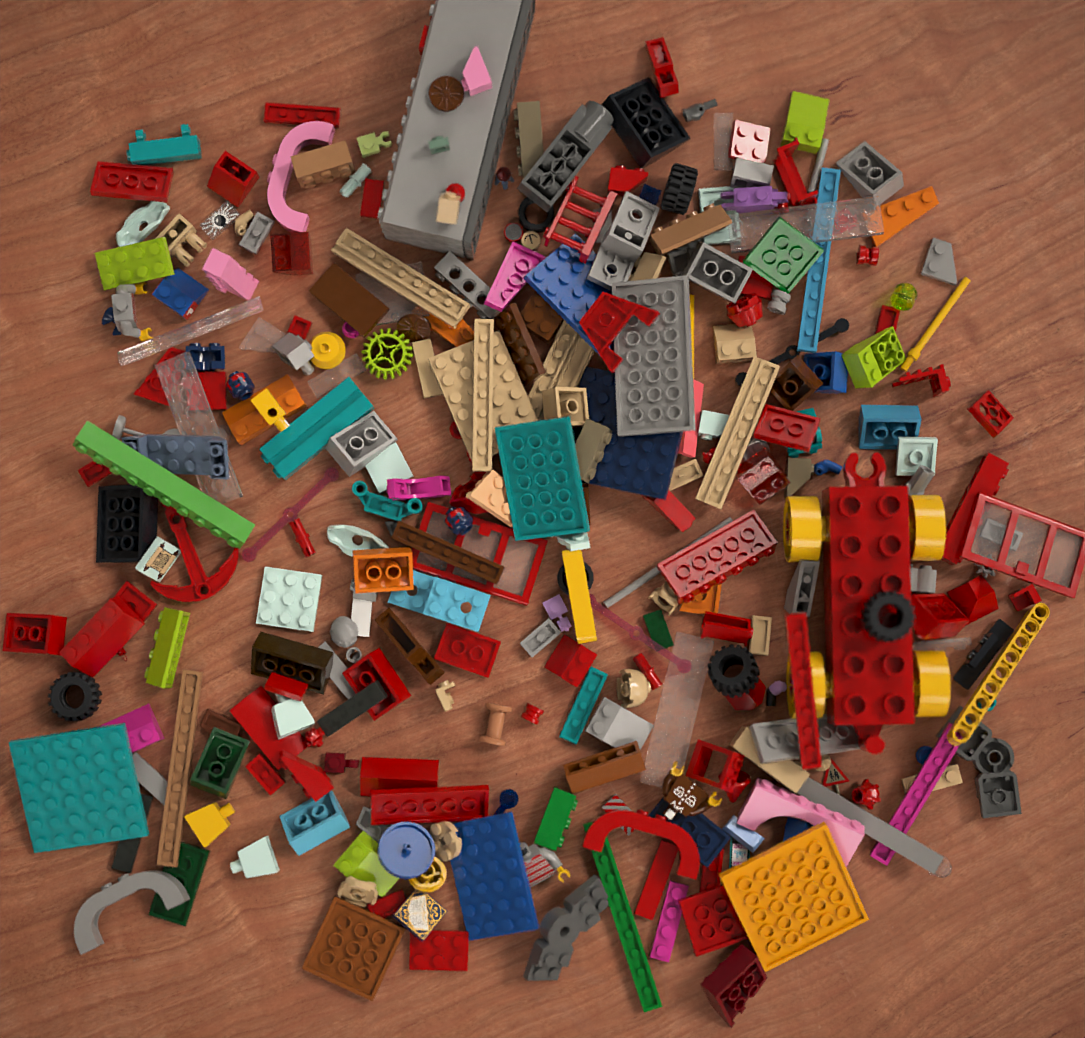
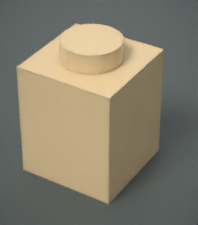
M445 192L440 195L436 222L457 223L461 196H456V193Z

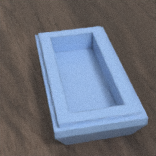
M733 815L722 830L754 853L765 838L756 831L737 824L738 817Z

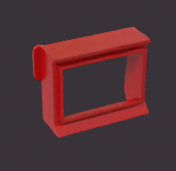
M794 138L792 143L777 148L778 154L776 159L773 160L784 189L790 194V203L794 212L810 205L815 207L818 195L817 190L807 193L792 158V154L799 146L797 138Z

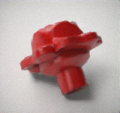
M311 728L305 733L306 739L304 743L307 747L315 745L321 747L324 743L322 736L325 732L321 728Z

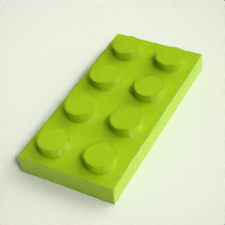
M166 237L94 253L104 290L117 288L119 285L135 284L175 275Z

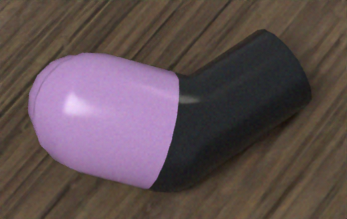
M775 681L767 688L766 706H776V696L787 689L785 682Z

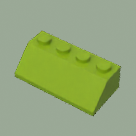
M167 607L160 611L158 621L161 623L159 629L155 631L154 641L156 643L149 655L151 664L150 667L146 668L144 676L147 679L146 683L161 688H172L190 617L189 612Z

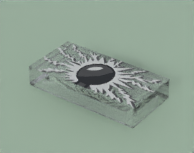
M226 201L199 226L213 241L240 214Z

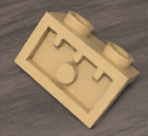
M449 680L438 684L439 689H436L445 711L452 709L451 704L454 703L450 692L445 693V690L455 686L454 682L449 683Z

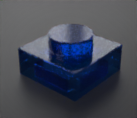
M644 184L639 198L656 206L662 191Z

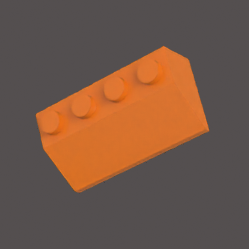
M288 374L254 393L250 398L222 412L230 430L240 445L247 443L275 426L274 423L272 425L268 424L251 401L265 389L270 391L286 414L283 416L285 420L307 407ZM274 408L269 410V414L272 417L277 415Z

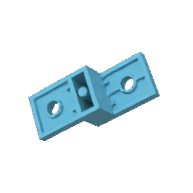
M414 570L413 585L418 588L416 595H408L407 590L391 591L388 603L479 632L491 596ZM469 602L472 605V610L469 613H463L460 608L462 603Z

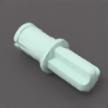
M362 163L360 168L353 175L349 176L350 179L340 189V193L348 198L358 186H362L361 183L372 172L371 169Z

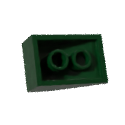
M214 727L192 774L190 785L227 800L250 741Z

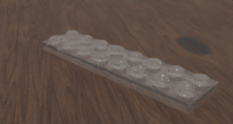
M879 196L728 215L732 220V224L728 226L731 254L751 251L778 216L815 243L884 234Z
M185 352L154 365L180 435L221 437L190 352ZM229 457L230 479H210V475H195L200 490L221 504L243 497Z
M676 632L644 762L646 770L642 771L641 783L662 788L663 779L672 769L673 762H677V769L685 765L708 670V663L714 645L713 640L700 639L697 636Z

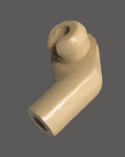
M250 209L235 220L234 231L239 236H244L247 231V222L255 217Z

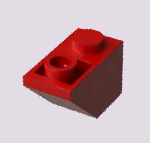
M624 166L611 167L607 194L612 191L617 193L618 196H623L626 191L629 193L633 192L647 181L648 172L641 168L629 170Z

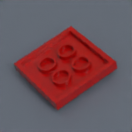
M723 884L678 899L696 957L749 939Z

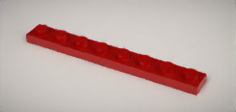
M806 613L785 614L802 770L822 767Z

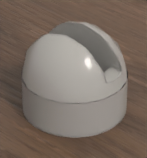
M350 647L346 651V658L349 662L356 663L362 657V653L357 647ZM356 650L357 652L350 658L349 656Z

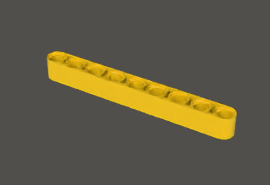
M1038 603L1026 612L948 731L947 740L951 745H961L970 738L1048 618L1050 610L1046 604ZM1035 610L1040 612L1041 617L1036 615ZM1025 625L1030 627L1031 632L1026 630ZM1015 640L1021 643V647L1016 645ZM1005 655L1010 656L1011 662L1006 660ZM996 670L1001 672V678L996 675ZM986 685L991 688V693L986 691ZM976 700L981 703V709L976 706ZM965 716L971 718V724H968L966 722ZM955 731L961 734V740L956 738Z

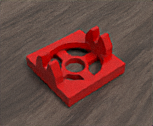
M989 390L967 409L993 438L1014 419ZM980 405L985 409V416L980 411ZM989 409L995 412L996 417L991 415ZM989 420H995L999 425L993 426Z

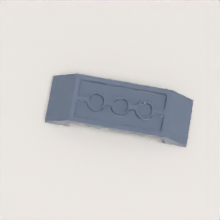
M146 434L122 437L124 444L173 474L210 475V479H230L227 440L220 436Z

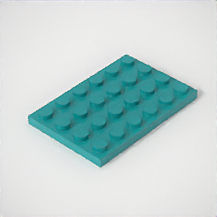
M570 416L495 427L515 541L589 532L590 526Z

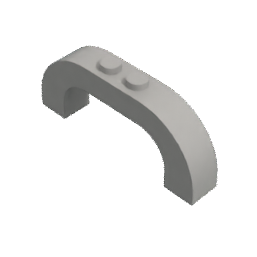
M148 870L131 876L125 874L118 878V883L112 885L110 882L100 887L101 891L91 896L81 906L75 919L74 937L80 954L87 953L104 944L98 929V919L106 907L142 888H148L156 891L161 896L167 910L190 899L182 883L166 872Z

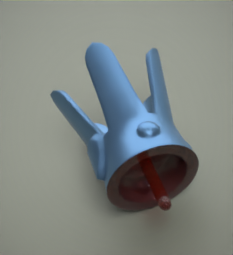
M500 167L497 170L494 182L495 185L501 182L504 190L508 188V181L514 182L511 171L507 167Z

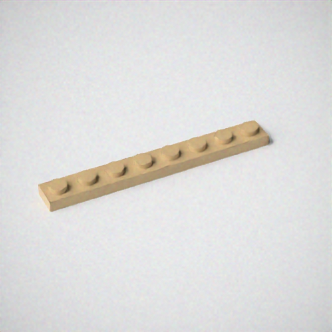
M494 319L474 320L472 472H492Z

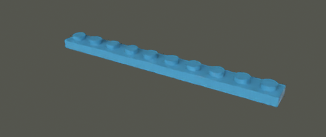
M823 167L821 169L812 241L822 247L824 252L807 271L797 351L817 352L841 170Z

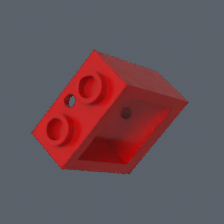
M698 739L685 776L732 793L745 755ZM713 750L728 755L719 783L704 777Z

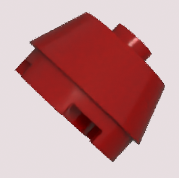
M756 293L744 295V298L737 300L736 303L730 302L726 305V315L737 327L752 326L763 316L762 299H759Z

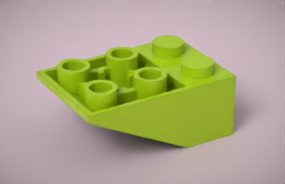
M893 326L857 343L841 355L855 388H872L906 360Z

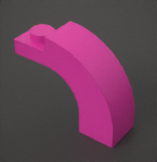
M434 476L420 479H387L386 491L388 498L395 501L450 496V477Z

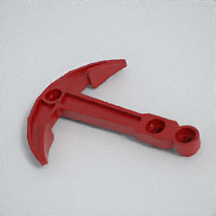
M162 504L166 508L165 514L171 530L175 533L191 584L179 587L178 585H163L151 581V586L163 596L181 602H199L215 596L227 586L235 573L239 549L234 548L230 557L219 567V572L207 577L188 533L184 516H181L173 507ZM175 516L180 517V521L178 523L174 522ZM203 587L207 588L206 594H202L201 589Z

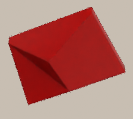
M982 575L947 591L950 600L970 620L967 625L999 609L995 591Z

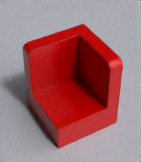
M1027 584L1008 595L1016 611H1021L1030 605L1042 601L1033 584Z

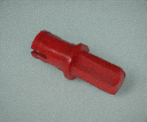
M642 653L633 658L641 673L650 682L652 690L663 684L654 672V667L650 666Z

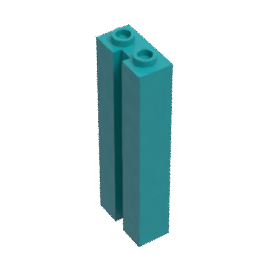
M348 377L289 424V427L260 448L262 452L260 456L266 464L270 462L274 466L272 471L279 479L282 477L287 480L326 448L330 437L363 418L375 408L352 379Z

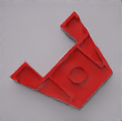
M602 292L579 323L608 369L614 373L624 359L609 348L613 340L633 315L650 327L660 313L657 310Z

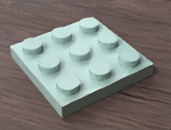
M265 566L256 624L314 632L323 575Z

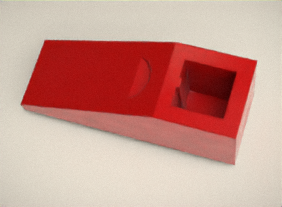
M284 750L279 752L280 764L285 770L289 768L292 772V779L296 784L301 783L304 787L302 790L308 799L312 797L316 802L334 789L333 782L321 767Z

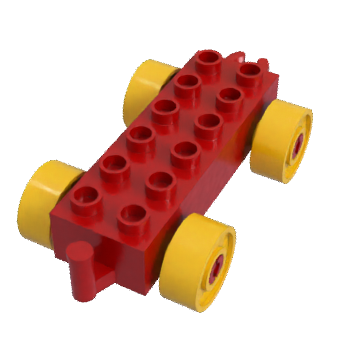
M853 452L844 461L843 476L845 487H828L822 491V516L817 496H787L785 498L783 509V545L787 562H799L800 560L818 561L821 542H823L826 672L824 671L821 652H810L817 718H822L825 698H827V724L853 725L859 739L858 745L860 749L877 755L885 749V741L879 737L883 725L915 724L914 717H945L947 715L950 703V672L948 660L943 650L912 649V627L909 634L897 641H878L875 637L868 635L869 632L863 628L865 626L864 622H861V618H863L861 611L865 607L863 606L865 602L869 600L868 598L879 592L896 591L898 594L902 593L905 595L904 598L911 601L910 561L941 560L945 548L946 521L944 505L940 495H908V486H884L886 465L885 460L878 452L870 456L873 473L871 476L863 478L856 472L859 456ZM883 605L878 611L879 623L885 628H893L898 622L897 610L892 605ZM788 654L786 667L787 705L790 718L796 719Z

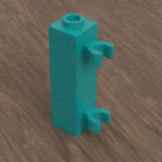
M189 124L181 125L182 137L146 141V134L143 129L135 130L137 142L129 143V149L126 150L127 159L134 165H153L202 159L200 140L197 135H191Z

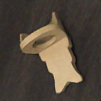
M667 582L661 587L656 588L648 597V599L652 598L660 608L669 612L668 616L678 606L677 596ZM659 596L665 599L670 605L662 603L659 599Z

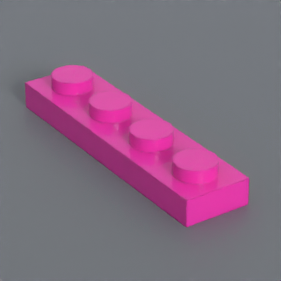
M669 880L650 958L669 962L682 914L678 899L686 897L688 885Z

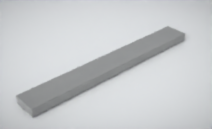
M810 777L806 779L797 792L815 804H821L828 810L839 812L850 820L859 821L865 826V834L935 874L944 858L941 854Z

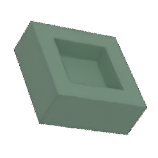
M437 136L432 138V141H428L431 154L450 150L448 137Z

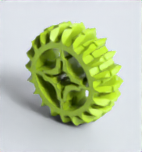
M387 328L386 334H384L383 329H380V335H377L374 331V339L369 336L367 337L370 344L363 343V346L368 350L361 351L363 355H367L362 358L363 362H368L365 364V368H371L370 374H374L377 371V378H380L381 374H383L384 380H387L388 374H390L392 379H395L394 373L396 372L398 376H402L400 369L406 372L408 369L404 364L411 365V361L407 358H413L412 353H407L413 350L412 346H406L410 343L409 339L402 341L405 335L402 333L397 337L398 331L395 330L391 334L390 328ZM383 340H393L398 344L387 346ZM376 344H378L380 352L376 355V358L372 359V351ZM382 347H384L385 350H388V352L392 351L390 352V357L392 361H390V359L386 356L385 358L383 357L385 354ZM400 349H403L402 359L397 364L394 357ZM388 362L392 368H381L376 364Z

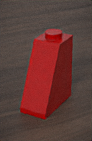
M669 490L666 500L642 496L670 524L681 532L689 529L692 526V522L696 519Z

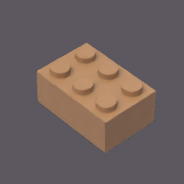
M346 140L290 156L297 180L301 188L305 187V189L315 187L320 182H332L334 178L340 176L341 178L349 177L355 172Z

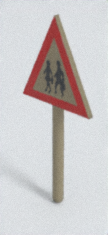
M831 759V765L825 772L823 785L825 787L834 785L836 793L841 795L838 784L850 782V780Z

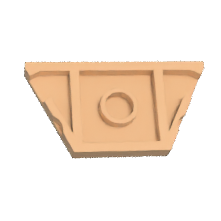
M494 470L486 472L482 480L475 484L476 487L473 491L468 492L466 497L513 528L504 477Z

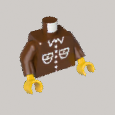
M673 762L672 769L663 779L662 786L663 799L669 803V806L663 812L666 817L672 821L678 812L685 817L695 816L720 804L722 798L720 800L713 798L717 792H713L709 797L705 791L682 774L684 766L677 769V762Z

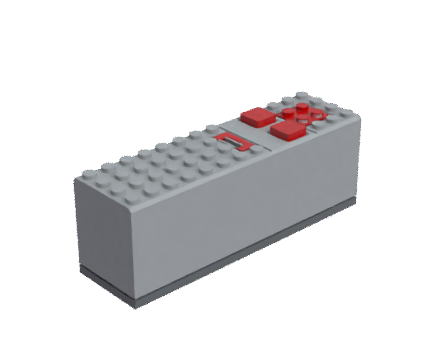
M435 0V5L431 4L429 16H431L430 26L424 25L419 44V53L422 57L417 77L412 78L411 82L412 97L408 96L406 108H408L407 115L402 117L401 126H403V133L398 134L396 142L398 152L393 153V171L389 170L387 177L389 188L384 189L383 192L384 208H380L378 212L379 224H381L385 239L445 254L451 251L457 257L465 258L466 256V259L474 260L536 11V0ZM478 46L492 81V88L470 96L468 91H464V99L458 108L452 111L438 110L432 105L429 98L431 84L441 76H452L461 83V80H463V70L473 48ZM437 136L448 137L450 150L431 154L428 141H432V138ZM450 184H461L465 189V199L460 203L457 223L436 222L440 195L446 192Z

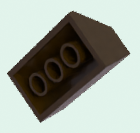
M260 631L252 646L251 674L268 679L273 672L308 684L307 690L324 695L333 666L334 652Z

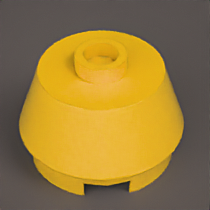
M333 332L318 333L309 342L312 346L311 352L314 354L310 361L321 369H332L338 366L345 357V344L341 337Z
M434 856L431 866L424 874L408 880L415 889L421 892H432L439 889L445 882L446 868L443 862Z

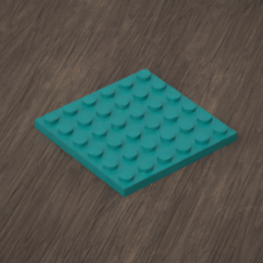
M125 723L15 739L9 742L34 853L140 838L149 835Z

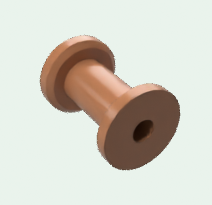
M486 702V708L491 709L486 736H480L479 741L505 746L506 741L501 739L505 715L512 712L513 707Z

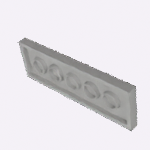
M823 714L822 718H817L821 755L860 749L858 745L859 739L853 725L827 724V714ZM796 719L756 723L749 727L761 764L800 758Z

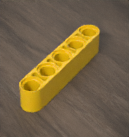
M562 550L577 643L583 644L597 641L582 550Z

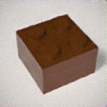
M536 291L520 313L528 332L546 344L550 343L564 320Z
M797 355L778 372L770 392L787 410L793 411L813 394L823 382Z

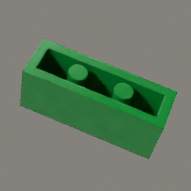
M554 786L534 839L535 844L556 851L557 847L561 848L565 838L562 836L564 829L568 830L571 822L569 814L571 810L575 811L578 800L575 799L576 794Z

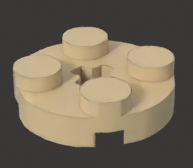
M448 821L432 824L429 831L435 844V856L444 862L457 857L462 847L461 838H458L456 834L458 832L457 828Z
M346 877L345 881L340 884L338 896L341 898L342 895L346 901L359 907H366L367 903H371V906L376 903L378 891L376 890V884L371 881L364 882L354 877Z

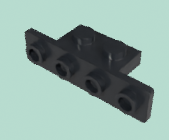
M998 619L987 634L981 636L977 642L979 643L977 647L967 654V660L953 676V680L966 690H969L1014 632V629L1001 619Z

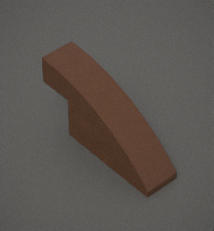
M390 608L386 609L375 619L399 651L430 685L445 673Z

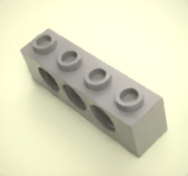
M449 251L434 267L435 276L441 282L446 281L450 285L449 289L454 294L458 295L459 293L464 297L463 300L470 304V308L473 306L477 309V314L480 318L494 319L500 311L487 305H480L477 302L480 297L487 298L491 288ZM453 271H457L460 273V277L452 279L450 274ZM472 284L474 289L471 292H466L463 289L464 286Z

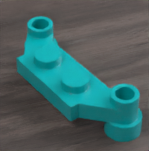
M356 481L352 485L353 493L359 497L365 506L364 511L391 520L401 521L402 518L418 514L422 511L423 504L417 498H412L408 503H403L369 492L368 486L363 481ZM360 486L364 487L363 492L359 493L357 491ZM413 504L419 505L417 510L412 509Z

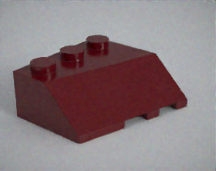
M741 944L710 975L706 976L700 985L711 1006L727 1025L732 1028L735 1024L733 1020L739 1012L743 1013L746 1009L744 1007L746 1001L756 995L766 981L767 976L758 957Z

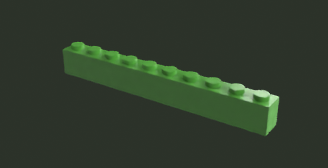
M89 421L85 423L72 444L79 453L92 457V460L97 464L105 465L113 474L126 478V481L131 485L139 486L147 495L160 499L162 504L173 507L181 516L194 520L193 522L196 525L207 528L212 535L225 539L232 547L240 549L255 527V524Z

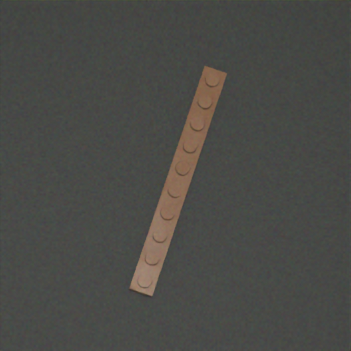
M182 671L157 865L178 867L203 672Z

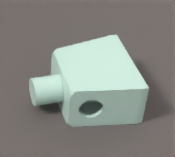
M275 694L279 704L274 705L271 711L278 740L312 727L315 724L313 717L302 700L300 702Z
M268 835L238 851L239 860L230 862L233 874L244 871L246 878L274 874L280 871Z

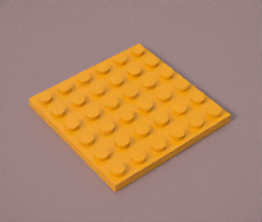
M825 821L719 874L765 972L869 920Z

